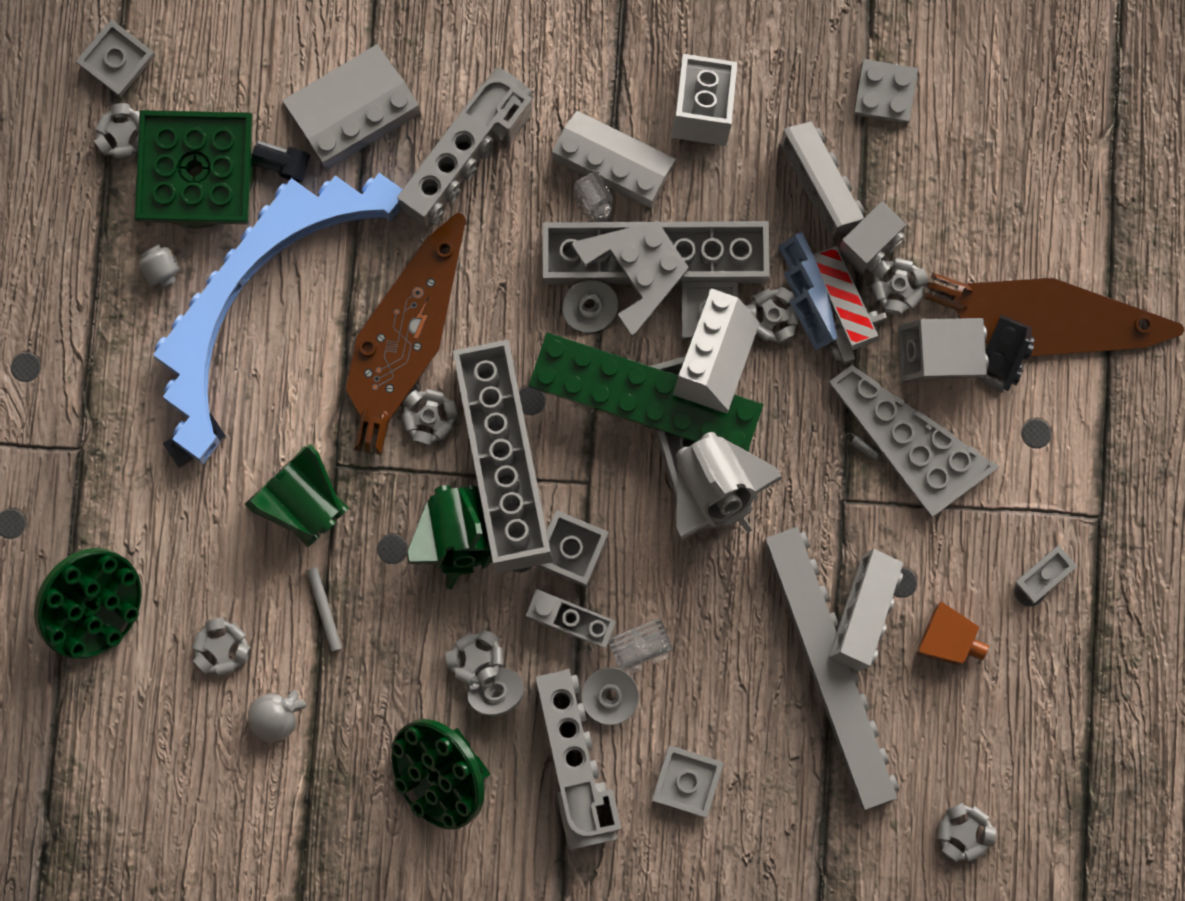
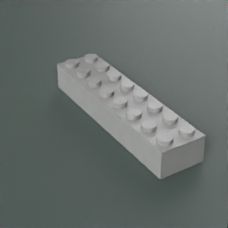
M769 221L659 222L689 267L677 284L682 282L768 283L770 277ZM543 222V285H575L578 282L589 279L600 280L606 284H632L611 252L585 267L571 244L575 241L651 222Z
M509 340L453 350L496 573L551 563L553 562Z

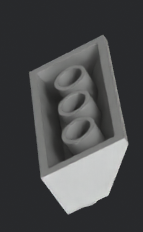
M576 111L566 124L552 150L553 161L651 209L676 162L675 158L579 111Z
M812 122L787 127L783 130L780 145L831 239L833 240L853 230L864 219L865 210L859 200L855 201L850 193L852 187L845 175L841 177L837 169L839 163L832 151L828 153L823 143L826 140L819 127L815 129Z
M711 288L679 373L673 395L728 413L759 326L758 320L738 297Z

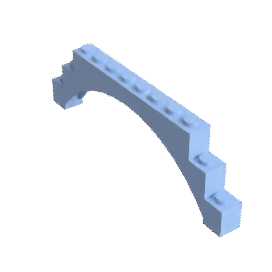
M378 173L375 179L370 178L365 183L362 189L363 194L356 191L337 176H334L331 181L327 180L318 192L319 197L292 178L287 184L283 183L275 193V200L270 206L266 205L263 207L258 215L259 220L253 228L248 227L241 236L242 242L239 246L227 253L223 260L225 264L219 271H214L209 276L206 282L207 287L201 294L197 293L191 299L189 310L184 316L180 315L172 324L173 330L167 338L162 337L154 348L156 352L153 355L157 362L178 376L176 380L172 379L166 385L163 396L167 404L188 418L186 422L181 421L173 432L175 435L173 441L178 447L204 464L220 444V440L213 433L209 415V368L219 329L230 306L245 284L264 264L280 251L318 230L359 219L385 217L392 221L400 211L397 197L403 189L380 173Z

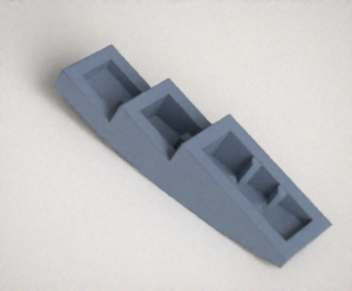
M801 232L779 245L778 248L790 269L784 275L796 296L790 303L814 349L817 351L836 340L837 334L823 278L805 236Z

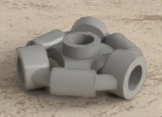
M118 103L111 105L110 111L106 115L102 114L95 128L97 136L94 142L104 156L110 155L115 156V159L133 158L134 154L138 153V136L136 137L134 147L129 143L133 134L139 131L140 111L135 112L130 108L129 104ZM112 117L117 119L130 117L128 122L114 123ZM105 134H111L115 138L117 146L114 149L111 148L104 138Z
M895 258V261L883 260L872 272L873 284H871L876 302L880 301L885 312L901 315L903 311L909 308L913 309L923 299V292L926 286H928V278L923 268L920 269L912 265L913 261ZM893 268L895 271L893 278L886 283L882 282L881 279ZM912 272L917 289H912L908 282L907 275ZM890 294L902 296L904 303L898 300L887 299Z
M783 287L771 291L768 288L753 296L754 300L749 305H745L755 318L756 306L763 309L764 317L763 321L759 323L756 332L757 337L766 342L771 340L782 344L795 336L794 332L796 326L800 325V320L790 303L796 297L791 291ZM775 297L781 303L789 306V308L782 309L773 303V298ZM786 322L789 325L773 334L772 329L777 324Z
M427 389L424 392H417L415 390L403 401L404 413L401 414L405 432L410 433L413 442L431 446L432 443L438 440L443 441L454 430L453 425L456 419L459 418L454 400L452 401L445 397V393ZM424 398L426 401L424 408L418 413L411 412ZM441 404L445 405L448 421H442L439 417L438 407ZM420 425L433 428L434 434L416 431V429Z
M224 618L205 621V626L200 632L197 631L192 649L195 650L193 662L205 674L217 673V676L233 673L237 667L242 664L246 665L251 646H248L245 640L246 634L235 623L230 624ZM226 629L225 635L220 638L211 639L208 633ZM239 643L235 660L232 661L229 658L230 650L233 644ZM210 651L217 659L216 664L213 666L202 655V652Z
M484 629L480 633L473 635L470 632L457 640L455 647L451 651H447V669L455 674L456 679L470 686L473 683L480 684L482 687L492 685L498 679L497 673L499 668L503 666V648L499 647V638ZM477 640L484 646L491 648V650L486 652L477 648ZM459 652H465L466 663L462 668H460ZM486 665H491V666H492V667H487V668L481 670V671L477 674V676H476L475 673H476L478 670L484 668Z
M963 803L945 810L946 814L943 821H939L938 839H941V852L955 862L959 860L971 862L984 856L985 851L991 846L994 847L996 827H993L988 821V815L976 806L971 808ZM967 813L968 820L963 824L955 826L951 823L950 820ZM980 826H984L982 844L976 842V831ZM952 838L960 841L965 846L964 852L962 853L948 841Z

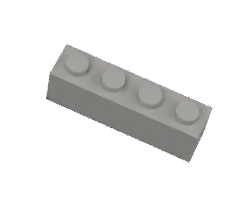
M875 549L861 556L828 658L857 671L874 664L878 656V650H876L878 641L886 631V624H884L886 616L894 606L893 594L903 577V574L900 573L903 562Z

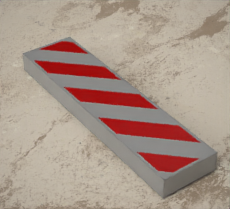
M837 246L813 254L823 278L829 301L851 349L855 350L879 341L875 327Z

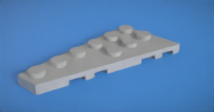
M853 365L828 383L931 518L1000 467L993 461H989L980 455L971 446L961 442L952 433L926 415L910 407L904 400L881 387L879 383Z

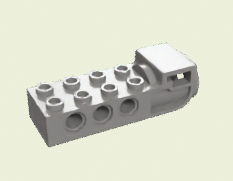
M495 67L398 195L397 200L400 211L427 230L431 224L435 226L443 217L444 211L442 210L448 202L453 203L460 194L461 190L459 187L464 180L469 181L477 171L476 164L481 158L486 159L494 148L492 143L494 141L500 142L502 139L512 143L532 116V99L534 97L532 91L507 71ZM514 107L517 108L516 112L507 122L506 119ZM463 147H468V148H469L468 150H465V151H464V150H460V149L463 148ZM446 169H452L449 173L443 172ZM430 191L436 192L433 195H426Z
M570 669L536 676L561 792L556 793L568 850L617 840L616 831L621 829L614 792L612 789L607 790L606 782L595 784L594 779L599 778L596 760L590 761L588 751L593 750L590 732H583L582 722H586L587 719L583 703L577 704L575 694H580L577 675L571 676ZM558 696H566L570 700V705L566 709L560 710L554 706V700ZM564 724L575 726L577 731L573 737L565 738L560 734V729ZM571 752H578L583 757L582 763L577 767H572L566 762V757ZM608 797L614 825L600 828L596 807L604 806L603 798Z

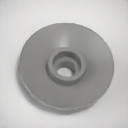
M594 279L584 280L572 286L566 293L562 303L563 315L572 328L586 333L597 332L606 328L614 320L618 311V299L614 290L605 282ZM593 299L591 305H584L586 300Z
M499 668L497 673L498 679L488 687H482L480 684L474 683L472 686L469 685L467 698L473 710L485 716H499L514 709L524 694L523 681L515 671L508 668Z
M603 668L595 671L588 677L582 689L584 709L591 718L602 724L615 725L626 721L633 715L639 702V691L635 681L628 673L617 668ZM614 690L617 694L616 698H608L606 691Z

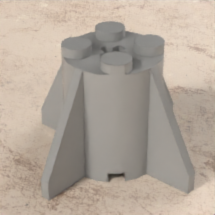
M714 432L706 433L699 441L689 447L680 449L676 453L678 460L676 529L682 539L707 524L717 527L715 522H723L727 526L739 521L745 531L749 533L752 531V528L745 516L753 510L752 502L754 499L757 502V494L781 480L782 476L775 466L725 440L723 437H717Z

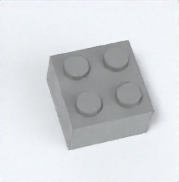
M882 201L842 240L838 250L841 256L860 275L866 270L871 273L882 262L881 259L885 256L884 253L886 251L892 253L901 244V240L905 236L903 231L907 224Z
M556 510L547 530L553 562L536 565L535 567L587 588L608 539L609 532Z

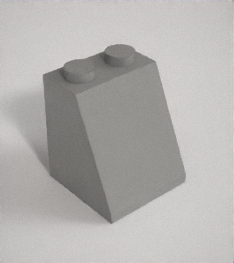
M983 318L919 319L898 326L901 382L964 379L987 375L989 365L988 356L985 354L987 330L984 326Z

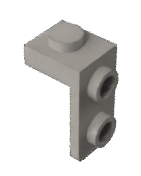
M877 311L868 313L874 326L884 323L887 319L886 313L879 315ZM839 323L835 325L837 339L832 341L833 345H830L833 359L835 361L839 360L841 367L852 364L855 357Z

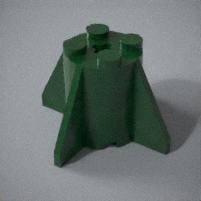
M311 444L307 447L304 446L273 478L244 503L251 512L292 531L307 548L320 537L317 533L318 531L324 534L336 523L333 517L339 519L349 509L335 494L320 455Z
M447 485L437 487L434 490L435 494L426 502L406 554L408 564H435L437 569L439 567L442 568V572L446 575L447 589H453L460 575L474 573L473 567L481 565L482 569H484L490 563H493L479 489L475 485H469L464 488H451Z

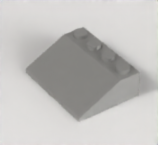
M378 44L282 100L325 171L421 114L419 104Z

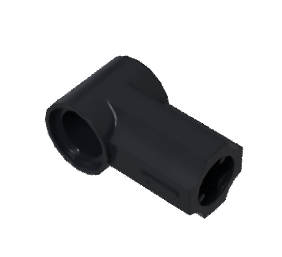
M258 140L252 152L251 162L252 165L276 172L287 180L292 178L296 182L302 183L311 155L297 148L287 147V149Z

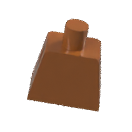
M939 602L934 609L916 654L962 665L967 655L983 661L989 645L975 639L979 630L978 625L945 603Z

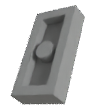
M1058 545L1014 583L1034 604L1072 572L1077 565Z

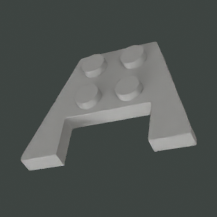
M658 221L575 241L571 244L585 267L611 252L632 283L641 300L618 314V318L631 337L637 334L641 326L650 318L655 309L667 297L689 268Z

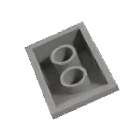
M688 54L682 55L671 138L722 146L727 145L732 124L737 62Z

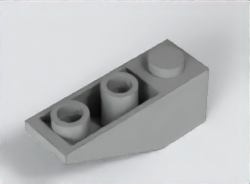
M536 589L525 615L528 620L606 648L616 624L615 620Z

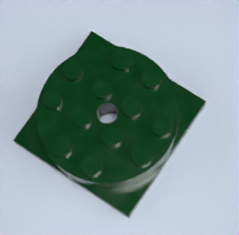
M140 110L135 221L173 223L195 229L212 227L218 224L249 225L250 191L254 176L251 162L253 114L246 112ZM193 167H203L202 172L195 176V179L190 175V170Z

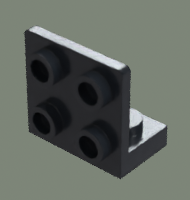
M1000 315L985 349V354H987L989 360L987 371L1003 377V390L1009 391L1011 385L1017 386L1023 372L1021 369L1024 364L1022 360L1028 361L1034 348L1033 342L1035 338L1031 336L1032 327Z

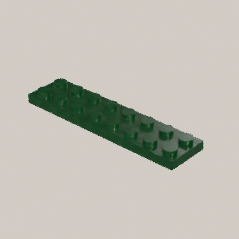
M548 332L545 335L528 385L529 388L694 443L699 441L706 433L714 432L717 437H723L747 452L764 405L734 394L728 413L712 409L673 395L678 375Z

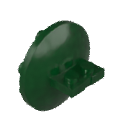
M104 548L81 550L59 562L46 576L35 601V625L43 642L56 653L73 659L94 657L117 646L139 616L142 589L137 571L123 556ZM126 622H127V623H128L127 627H126L125 630L121 633L120 630L122 629V627H123V626L126 624Z
M418 719L401 728L391 744V761L395 776L394 785L396 790L404 796L411 806L413 814L416 817H422L437 827L449 830L462 828L472 822L482 809L484 802L483 781L491 773L481 759L473 752L458 728L452 730L448 726L431 719ZM410 790L413 791L417 798L414 802H411L406 795Z

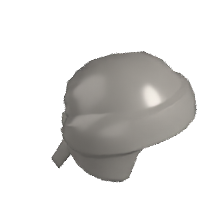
M291 690L287 698L273 693L262 695L254 700L249 708V727L262 741L272 743L284 740L295 729L296 718L294 712L307 707L306 702L298 699L299 694L296 690Z

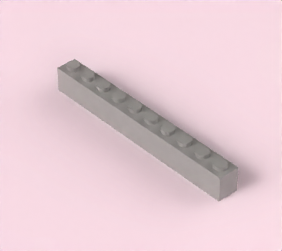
M798 527L767 537L764 540L767 552L861 809L866 810L897 798L895 792L899 791V786L895 776H889L885 766L889 764V759L885 749H879L876 737H879V732L874 720L869 721L866 710H869L867 699L864 693L859 694L855 683L859 682L857 672L844 664L828 658L839 623L835 613H829L826 602L830 600L825 586H819L816 578L817 575H820L817 563L814 558L809 559L806 550L810 548L808 538L805 532L800 533Z

